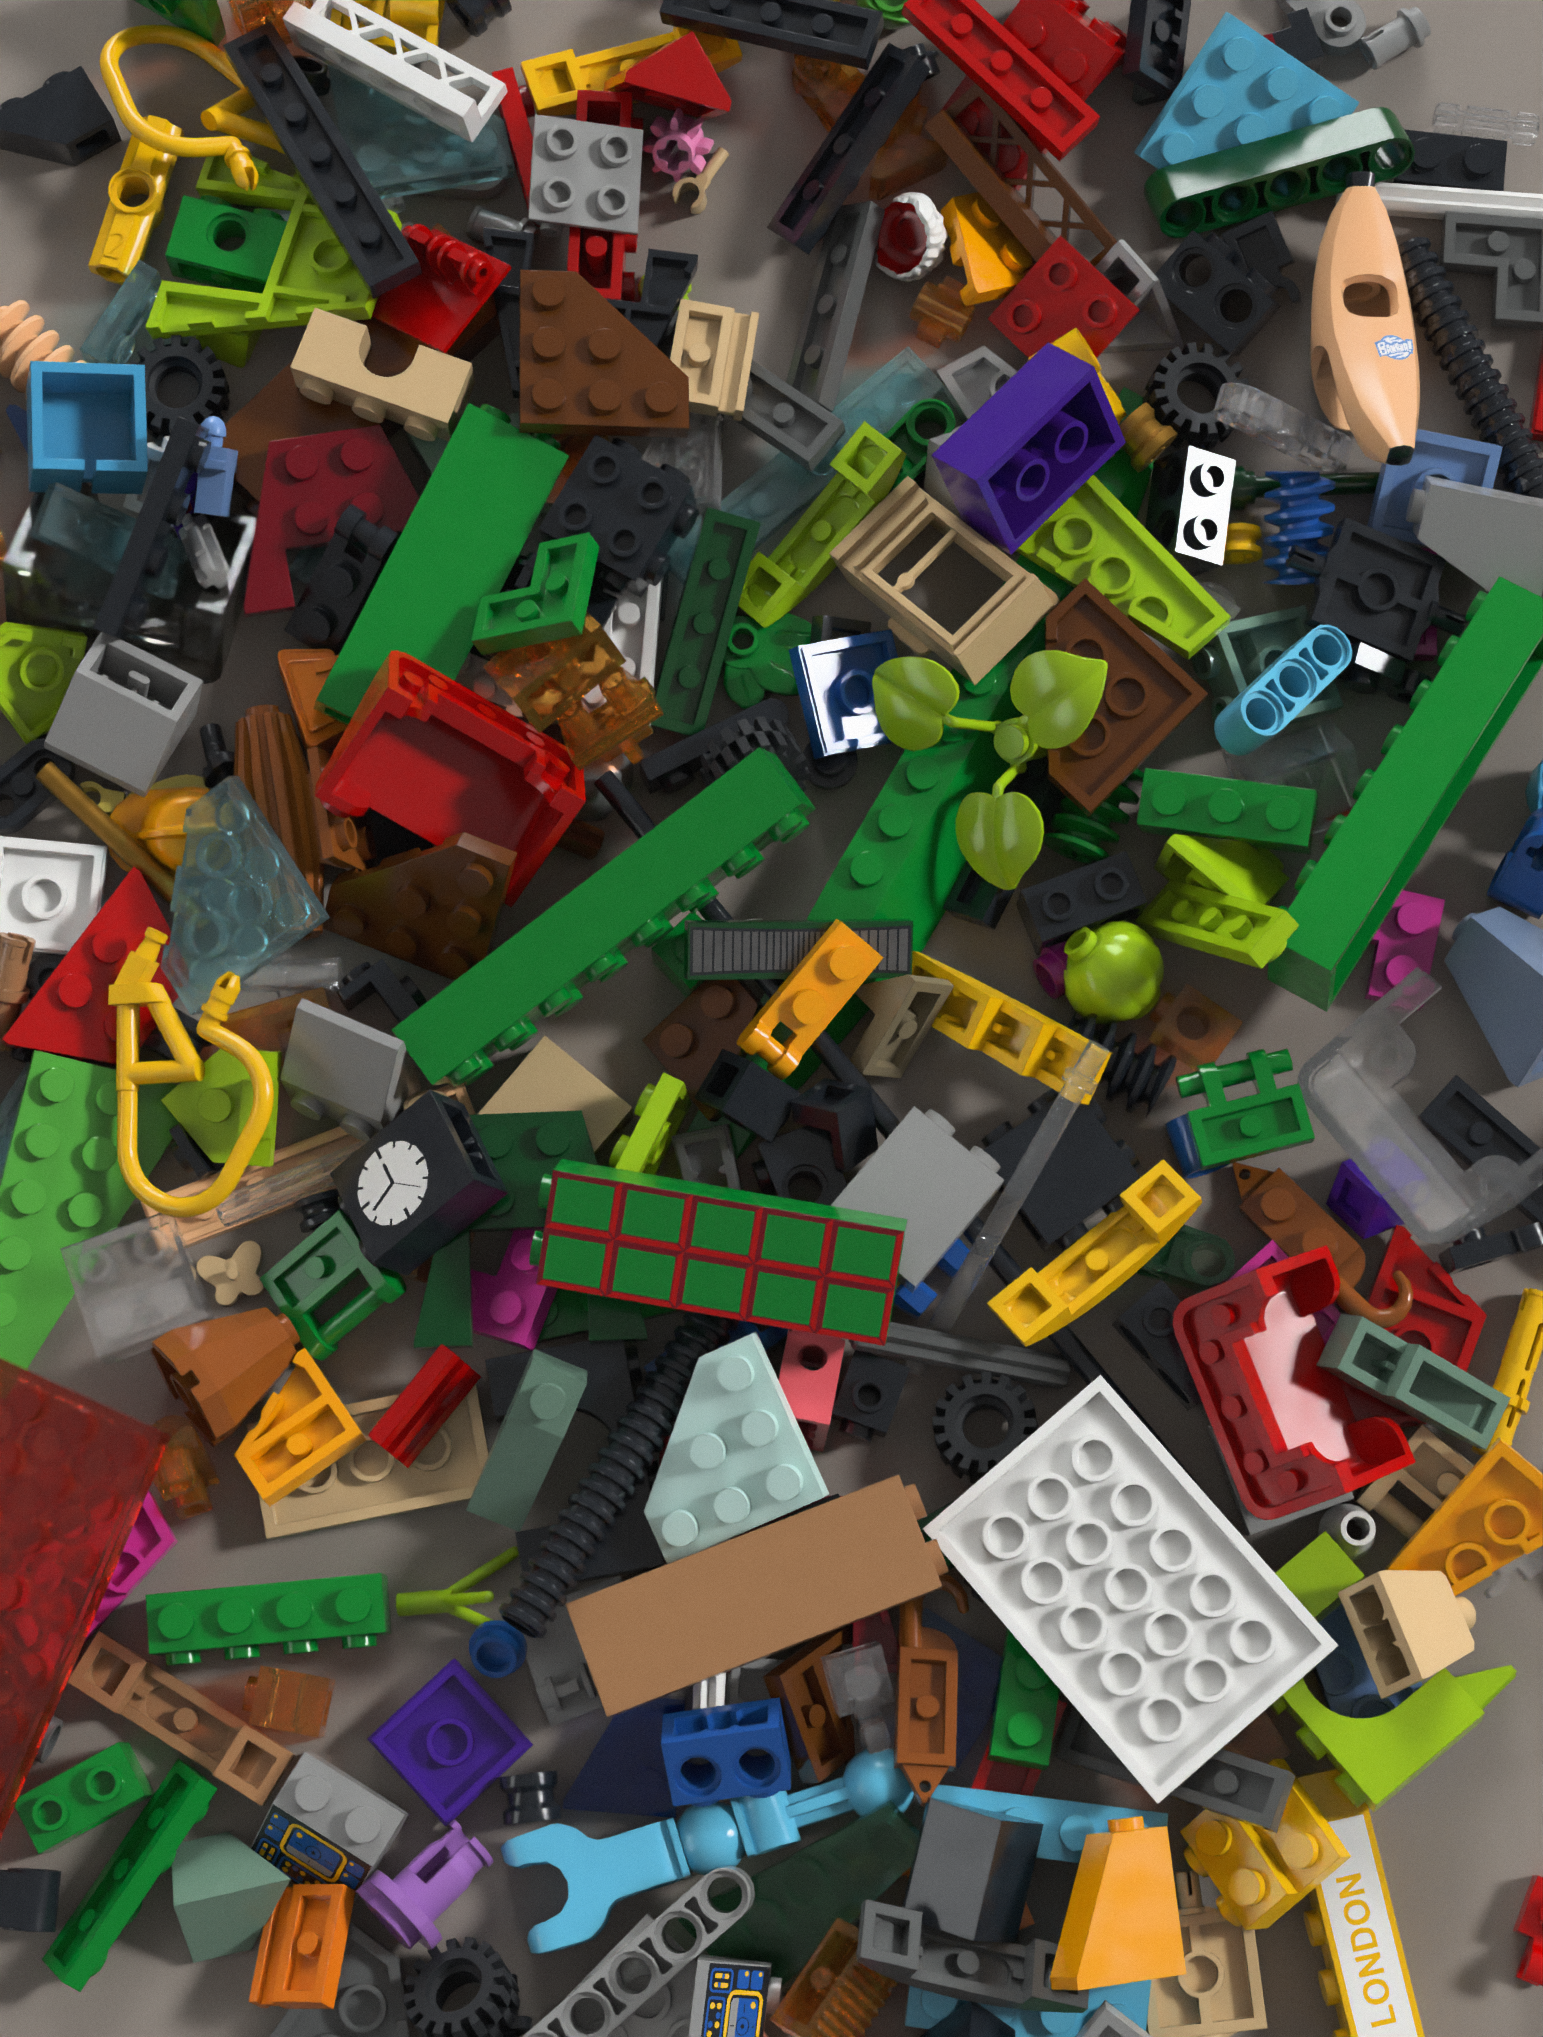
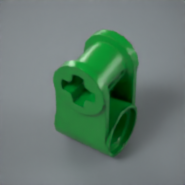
M929 398L919 401L887 433L883 434V436L907 454L889 493L907 476L914 480L918 486L925 479L929 440L918 435L916 432L918 426L926 422H935L942 426L945 430L944 434L950 433L955 429L954 413L941 400Z

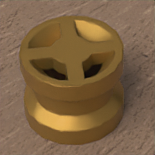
M1145 402L1119 425L1126 441L1119 450H1124L1131 457V466L1140 473L1165 451L1178 433L1170 425L1162 426L1154 418V409Z

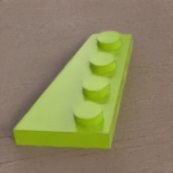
M1094 475L1016 550L1074 588L1086 578L1141 631L1187 660L1230 624L1231 616Z

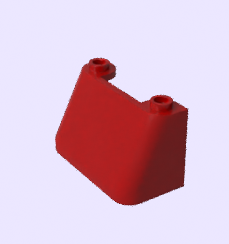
M398 650L391 651L377 671L315 786V797L320 799L321 804L329 812L341 818H349L350 815L363 816L367 809L371 808L436 846L442 845L447 837L466 832L517 852L504 902L510 907L515 904L586 802L584 767L581 760L569 748L422 661Z
M1327 1245L1255 1269L1190 1296L1180 1302L1174 1311L1173 1328L1175 1336L1240 1498L1250 1513L1263 1520L1278 1519L1347 1494L1416 1463L1407 1439L1397 1423L1381 1415L1370 1416L1356 1422L1339 1378L1316 1366L1326 1345L1313 1313L1323 1310L1335 1302L1339 1295L1341 1284L1338 1270Z

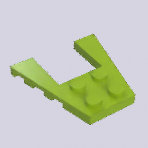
M224 156L206 157L195 187L200 197L202 195H212L222 198L231 204L291 211L263 293L162 280L145 328L152 339L160 337L162 339H169L171 335L190 337L308 325L314 308L352 321L371 319L378 297L372 298L298 174L295 173L293 177L271 169L268 162L252 156V161L259 174V180L255 190L252 191L249 187L248 191L235 183L231 169L227 167L224 161ZM388 210L401 231L402 223L397 213Z

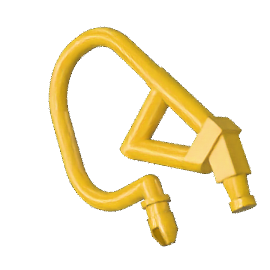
M138 25L116 33L105 43L99 60L102 78L122 123L132 135L144 144L163 153L180 157L224 156V161L227 167L231 169L235 183L248 191L249 187L252 191L256 189L259 174L252 161L250 150L243 146L238 138L285 154L267 124L241 116V114L256 105L228 61L225 52L206 38L176 26ZM167 44L186 49L202 58L240 88L239 91L202 111L200 117L206 129L231 136L179 137L165 133L149 124L137 111L119 68L120 56L127 49L138 45Z
M148 926L144 933L146 937L135 952L130 951L115 983L109 985L108 1005L117 1007V1158L126 1185L141 1202L167 1216L177 1218L194 1217L207 1213L219 1206L236 1188L269 1123L274 1101L273 1082L269 1068L257 1049L245 1039L220 1025L221 1021H227L229 1017L227 1013L241 990L240 976L228 971L217 978L207 1003L202 1004L201 1010L204 1012L197 1024L196 1031L201 1038L231 1054L244 1065L253 1087L251 1113L221 1173L205 1191L192 1197H175L164 1193L149 1182L140 1167L137 1152L139 1085L202 1081L205 1076V1066L172 1005L165 988L160 983L151 982L159 966L156 959L161 945H165L168 936ZM140 1007H148L175 1060L139 1062Z

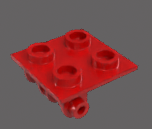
M422 224L409 225L401 233L417 257L423 274L382 294L376 302L372 317L442 353H446L512 267L435 228L430 231Z
M1060 235L988 317V320L1028 358L1038 352L1048 342H1054L1074 328L1080 331L1095 357L1098 358L1140 309Z

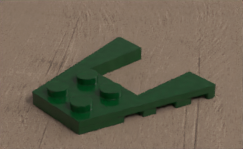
M582 1110L470 1115L508 1194L433 1255L413 1342L415 1350L437 1349L441 1344L445 1345L448 1349L474 1348L471 1232L544 1230L547 1210L538 1208L539 1191L544 1173L552 1175L553 1169L561 1159L598 1165ZM588 1294L590 1343L648 1341L647 1330L638 1302Z

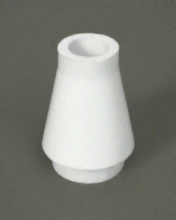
M1341 1503L1331 1507L1325 1512L1319 1524V1535L1326 1531L1352 1561L1364 1557L1372 1549L1376 1539V1526L1373 1518L1366 1510L1355 1504ZM1350 1519L1355 1520V1525L1361 1527L1362 1535L1360 1539L1355 1540L1348 1535L1347 1523Z

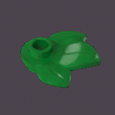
M787 613L767 628H764L750 616H735L723 659V664L726 665L723 686L730 700L745 710L762 702L765 691L782 696H799L789 649L810 644L812 624L801 617ZM739 634H746L752 638L753 644L748 649L741 650L733 645L732 640Z

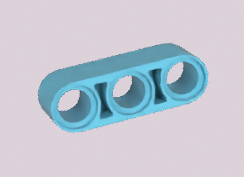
M1329 624L1319 625L1286 649L1217 716L1214 732L1221 747L1237 756L1248 755L1279 733L1348 666L1352 657V648L1346 635L1337 627Z

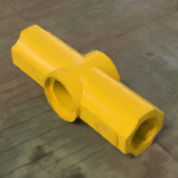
M153 115L143 117L149 124L165 133L185 137L182 128L173 125L167 119ZM131 135L121 168L113 175L109 182L108 194L110 201L88 264L89 270L92 273L101 276L106 281L119 285L136 284L153 230L160 225L164 218L165 207L163 200L178 156L151 148L138 140L134 135ZM145 194L149 196L146 202L140 206L128 207L124 205L132 195Z

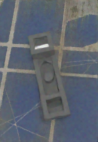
M867 1899L862 1902L856 1961L877 1973L919 1989L980 2004L1060 2013H1084L1088 2009L1089 1989L1079 1991L1051 1989L1050 1975L1058 1947L1057 1943L1036 1938L1027 1946L1010 1942L972 1941L922 1924L923 1912Z

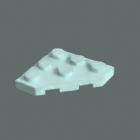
M757 1331L698 1358L644 1509L645 1516L667 1564L703 1551L822 1499L829 1494Z

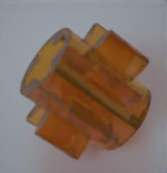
M946 276L943 283H939L938 286L929 281L925 283L909 315L910 319L919 323L917 327L919 331L916 338L938 349L943 341L947 339L956 343L961 341L977 308L975 305L965 306L960 290L965 284L949 276Z

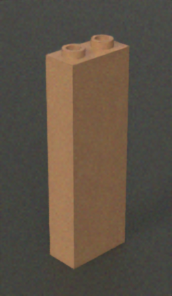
M898 1474L566 1603L565 1605L606 1716L613 1717L942 1589L943 1586L939 1576L948 1573L949 1570L937 1539L925 1543L917 1520L927 1517L915 1483L904 1487Z

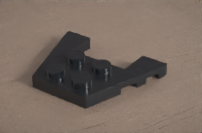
M484 227L483 240L486 254L512 267L493 293L513 398L519 399L520 269L530 270L534 235L527 232ZM649 248L641 301L638 303L605 299L658 347L679 307L680 299H683L697 272L698 255Z

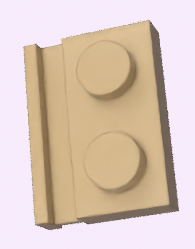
M680 299L670 360L689 377V412L717 417V413L734 416L733 420H742L759 319L758 312L751 311V315L736 313L734 312L735 308Z

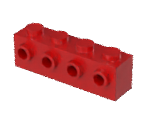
M578 90L576 120L643 130L644 119L634 117L632 92ZM570 226L567 271H576L604 298L634 302L635 272H627L625 268L626 253H637L638 234L629 235Z

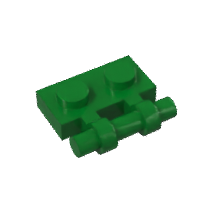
M1264 1049L1246 1053V1059L1220 1066H1216L1214 1061L1197 1065L1196 1072L1175 1078L1181 1099L1203 1094L1207 1107L1188 1111L1186 1115L1201 1171L1305 1145L1314 1141L1315 1136L1300 1084L1277 1089L1273 1075L1293 1070L1288 1049L1267 1054ZM1249 1081L1253 1082L1257 1094L1226 1101L1223 1088Z

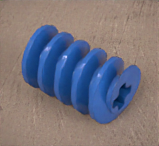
M1265 471V477L1280 482V487L1264 493V499L1280 505V510L1264 515V522L1279 527V532L1263 538V544L1278 549L1279 554L1263 560V566L1275 570L1279 574L1278 577L1263 583L1283 585L1314 584L1315 577L1291 567H1286L1285 563L1286 559L1289 558L1288 553L1294 544L1321 556H1324L1330 549L1329 546L1318 543V539L1334 534V526L1319 521V517L1335 511V505L1319 498V495L1335 489V482L1320 476L1321 471Z

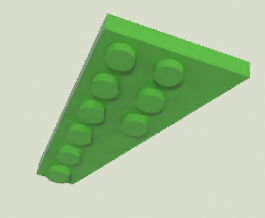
M37 1050L32 1051L0 1178V1399L8 1400L136 1197L122 1177L117 1158L116 1070ZM176 1084L139 1085L137 1152L140 1167L147 1179L173 1139L169 1129L179 1124L177 1119L161 1101L178 1086Z

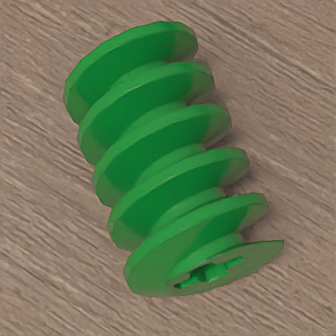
M1137 768L1089 817L1069 798L1063 795L1059 804L1063 813L1053 815L1049 825L1054 833L1044 834V845L1068 859L1087 864L1091 863V861L1097 862L1110 857L1099 845L1101 841L1118 844L1121 837L1109 825L1111 822L1128 824L1130 817L1119 805L1120 803L1138 804L1140 797L1129 788L1130 783L1143 785L1144 772Z

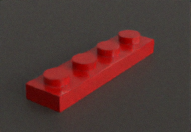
M908 0L903 4L901 15L1058 161H1061L1098 125L1100 116L975 0Z

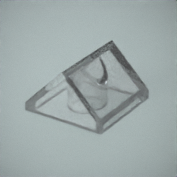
M1328 715L1287 726L1248 755L1237 756L1227 752L1224 748L1222 749V755L1232 779L1316 790L1319 800L1314 834L1328 830L1339 813L1347 817L1356 803V800L1352 799V795L1360 780L1355 746Z

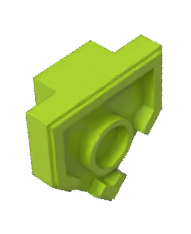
M5 622L0 625V711L26 745L31 741L39 739L50 730L73 675L81 660L84 659L88 638L84 633Z
M219 1049L204 1062L205 1076L202 1081L181 1082L161 1101L212 1162L226 1163L251 1113L253 1087L244 1065L231 1054ZM257 1050L269 1068L273 1082L274 1101L267 1128L248 1165L272 1167L274 1165L282 1052Z

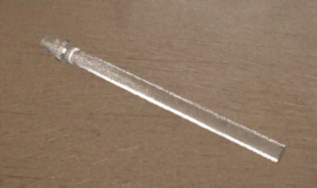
M1089 1040L1074 1068H1066L1061 1077L1065 1084L925 1329L949 1333L1083 1097L1085 1094L1092 1095L1098 1085L1094 1078L1110 1052L1101 1044ZM907 1360L904 1366L910 1367V1373L923 1378L931 1365Z

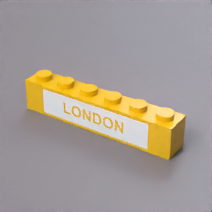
M1335 1767L1297 1775L1296 1777L1351 1855L1346 1862L1308 1893L1312 1910L1304 1911V1921L1310 1943L1313 1947L1321 1945L1326 1969L1318 1971L1321 1992L1327 2006L1335 2005L1341 2028L1333 2030L1332 2035L1333 2037H1425L1368 1805L1364 1802L1357 1808L1344 1795L1334 1781L1340 1775Z

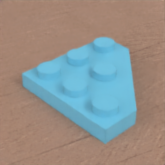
M1225 12L1134 153L1157 169H1161L1165 166L1352 114L1360 102L1235 16Z

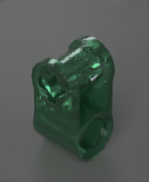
M1183 1225L1136 1274L1156 1280L1162 1279L1163 1281L1202 1292L1226 1282L1234 1268L1235 1257L1232 1247L1225 1239L1218 1235ZM1201 1250L1212 1251L1221 1261V1272L1213 1277L1201 1276L1192 1266V1255Z

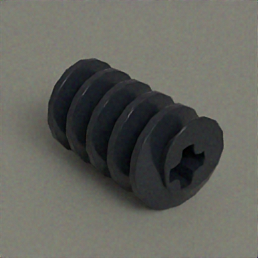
M1075 1012L1067 1027L1112 1053L1098 1083L1099 1085L1104 1080L1108 1082L1106 1100L1112 1102L1123 1092H1126L1128 1096L1125 1111L1131 1114L1145 1103L1148 1105L1147 1118L1175 1070L1177 1057L1171 1054L1157 1065L1154 1063L1157 1045L1151 1043L1142 1051L1136 1053V1033L1130 1032L1117 1042L1115 1040L1117 1022L1111 1021L1098 1031L1095 1029L1096 1014L1091 1013L1088 1016L1077 1019Z

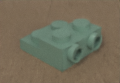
M1305 605L1230 621V624L1192 656V666L1196 675L1202 680H1208L1215 698L1211 705V715L1214 724L1219 713L1286 649L1314 629L1304 624L1308 614ZM1334 680L1287 725L1332 715L1344 707Z

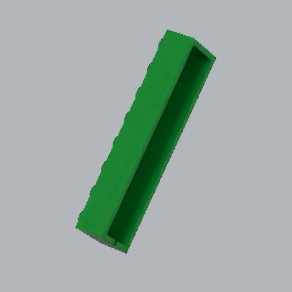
M1500 576L1488 594L1480 591L1474 598L1465 617V621L1469 622V625L1462 636L1459 638L1453 634L1446 642L1437 661V665L1441 666V669L1433 682L1424 679L1418 686L1409 705V709L1414 712L1404 727L1396 723L1389 732L1381 748V754L1385 755L1376 772L1368 768L1361 776L1352 795V799L1356 800V803L1346 817L1339 813L1333 820L1323 841V844L1328 847L1318 862L1310 859L1302 869L1294 887L1299 893L1289 908L1283 905L1279 907L1286 910L1299 924V927L1287 939L1286 948L1281 955L1268 963L1267 980L1326 1012L1543 667V598Z
M757 748L391 1030L398 1039L404 1041L407 1052L432 1085L452 1083L456 1087L463 1082L467 1086L472 1084L494 1067L489 1058L498 1051L502 1052L509 1048L512 1052L531 1040L539 1032L534 1025L536 1022L552 1014L559 1017L578 1004L584 998L579 991L583 986L598 979L603 983L626 967L629 962L624 957L625 954L633 948H638L642 945L647 949L667 936L674 929L669 921L676 915L688 910L691 914H694L713 901L719 895L714 886L726 877L735 876L736 879H740L760 865L765 859L760 851L773 841H780L784 845L801 834L810 825L806 816L816 808L778 757L769 751L767 752L765 749Z

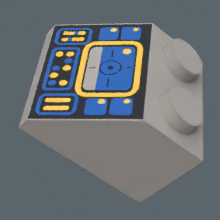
M304 1752L273 1801L250 1848L291 1878L290 1881L294 1884H344L356 1891L376 1871L411 1813L314 1752ZM355 1892V1898H354L353 1906L355 1905V1903L357 1902L358 1898L360 1897L356 1892Z
M701 1954L697 1960L688 2037H763L766 2014L778 2015L782 1978L770 1977L772 1963Z

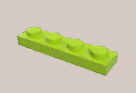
M1170 880L1135 920L1151 937L1260 969L1281 955L1286 948L1287 939L1299 927V924L1284 909Z

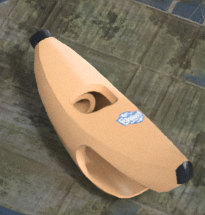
M1355 171L1346 174V190L1330 214L1319 246L1311 305L1310 359L1312 380L1320 407L1335 429L1352 432L1358 446L1369 459L1388 465L1402 466L1410 463L1414 453L1420 406L1419 360L1413 315L1395 234L1387 210L1375 189V173Z

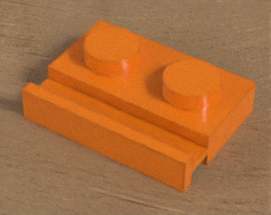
M294 1884L293 1887H286L266 1925L263 1926L248 2002L260 2008L280 2006L284 2009H334L355 1890L344 1884Z

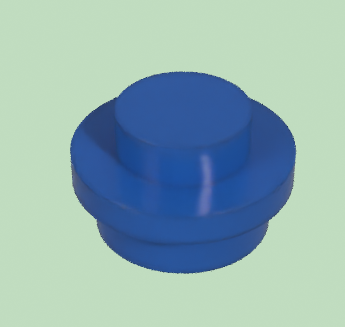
M491 1620L480 1624L474 1630L469 1640V1654L474 1667L483 1675L491 1678H502L517 1671L522 1666L527 1655V1642L524 1635L505 1621Z

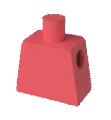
M790 1329L787 1334L779 1383L809 1449L823 1452L832 1416L845 1340ZM805 1366H810V1367H813V1368H815V1369H817V1370H808V1369H806V1368H804V1367H805Z

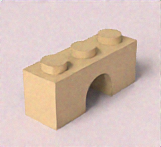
M314 308L290 366L295 385L300 388L301 394L321 404H330L332 400L352 407V411L356 415L371 422L382 423L385 418L402 424L405 431L425 441H435L436 437L447 441L450 440L475 385L472 363L419 345L411 365L404 372L392 377L375 375L365 367V362L372 347L367 326Z

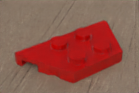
M133 866L0 1040L3 1045L15 1049L20 1047L52 1053L53 1055L71 1059L92 1060L98 1064L116 1067L117 1007L108 1005L109 985L115 983L130 951L135 952L146 937L144 933L148 926L168 936L165 945H161L156 959L159 966L151 982L163 985L173 1005L194 975L143 875L138 869ZM140 1007V1047L157 1026L148 1007Z
M1397 1224L1392 1228L1366 1301L1377 1309H1387L1393 1306L1399 1295L1398 1286L1393 1279V1273L1397 1270L1402 1271L1410 1281L1413 1290L1412 1307L1403 1320L1392 1327L1384 1329L1407 1343L1423 1346L1467 1372L1487 1315L1469 1295L1463 1294L1454 1285L1452 1277L1437 1261L1434 1263L1410 1238L1412 1234L1405 1227ZM1339 1378L1356 1422L1377 1415L1392 1419L1400 1428L1417 1427L1422 1422Z

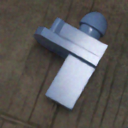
M209 416L204 419L201 425L209 429L205 440L211 442V449L202 471L198 474L194 513L230 517L234 473H237L238 451L222 447L223 437L227 435L225 424L219 417Z

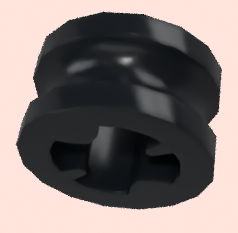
M337 1189L310 1195L293 1204L295 1211L302 1213L304 1217L303 1222L299 1224L302 1233L314 1232L338 1210H342L337 1201V1197L340 1195Z

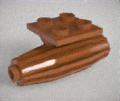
M264 704L246 709L245 717L240 718L235 723L233 792L240 826L239 834L245 876L266 941L275 944H290L308 941L312 938L315 939L323 934L324 864L347 871L357 868L361 872L374 867L373 859L377 858L372 828L367 825L366 812L363 816L359 817L350 815L349 818H341L329 812L321 804L320 799L315 797L316 783L332 754L319 747L307 749L309 773L290 714L279 712V708L276 705Z

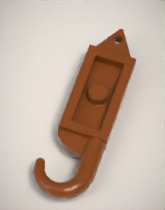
M1236 1162L1232 1164L1242 1203L1238 1206L1239 1211L1269 1241L1273 1240L1289 1258L1325 1245L1328 1246L1341 1282L1340 1292L1335 1300V1303L1348 1315L1363 1316L1383 1329L1396 1325L1406 1317L1412 1307L1413 1290L1410 1281L1402 1271L1397 1270L1393 1273V1279L1399 1291L1394 1305L1387 1309L1374 1308L1354 1289L1361 1280L1365 1270L1366 1256L1361 1245L1280 1168L1272 1172ZM1244 1172L1250 1174V1177L1246 1180L1240 1178V1175Z
M940 1575L939 1579L943 1587L939 1590L951 1594L956 1601L958 1611L962 1614L969 1611L968 1596L962 1585L952 1576ZM926 1595L900 1605L894 1739V1768L902 1770L922 1807L926 1805L927 1798L931 1797L945 1773L953 1772L956 1767L958 1650L955 1642L947 1634L933 1628L922 1627L923 1600ZM926 1784L929 1791H921L919 1785Z

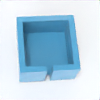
M30 361L26 384L29 492L80 493L82 482L91 483V493L142 495L148 474L145 365Z

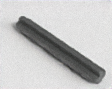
M890 1322L885 1346L849 1340L851 1347L857 1351L977 1374L991 1372L993 1377L998 1378L1002 1374L1014 1381L1056 1389L1066 1387L1071 1373V1364L1063 1355Z

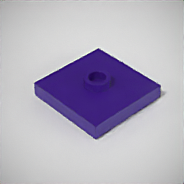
M453 1658L367 1738L445 1827L457 1818L534 1745L456 1658Z

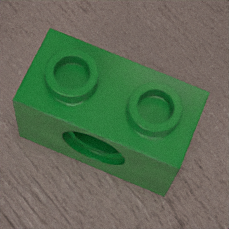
M183 195L165 253L172 276L218 288L263 293L288 221H285L278 213L268 209L256 208L253 212L233 208L226 200L212 195H202L200 199ZM231 237H239L245 240L241 247L233 251H225L219 248L223 241Z
M117 1742L12 1800L38 1854L53 1852L147 1800L155 1792L130 1743Z

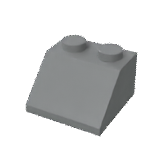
M301 999L296 1008L280 1078L291 1100L290 1105L308 1118L320 1120L323 1115L340 1122V1127L345 1132L359 1140L368 1142L404 1111V1101L410 1095L420 1092L422 1088L412 1060L406 1050L405 1043L396 1037L306 999Z

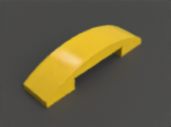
M674 26L673 32L579 57H575L573 49H568L521 62L520 68L537 115L558 116L576 114L578 90L603 91L607 79L667 43L693 30ZM693 31L716 74L742 61L743 55L737 40Z
M1164 1159L1120 1194L1121 1202L1124 1205L1115 1213H1110L1037 1273L1030 1267L987 1302L988 1308L1025 1347L1065 1327L1120 1287L1180 1230L1201 1205V1197Z

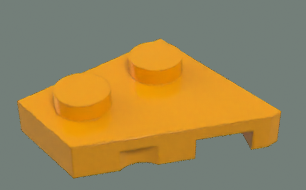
M979 192L953 197L940 211L944 217L943 224L951 240L949 249L953 265L964 266L968 283L960 290L965 306L1007 297L1034 266L1031 254Z
M305 1347L297 1352L292 1360L296 1367L280 1393L276 1394L273 1392L261 1411V1419L258 1425L247 1433L234 1454L269 1507L367 1440Z

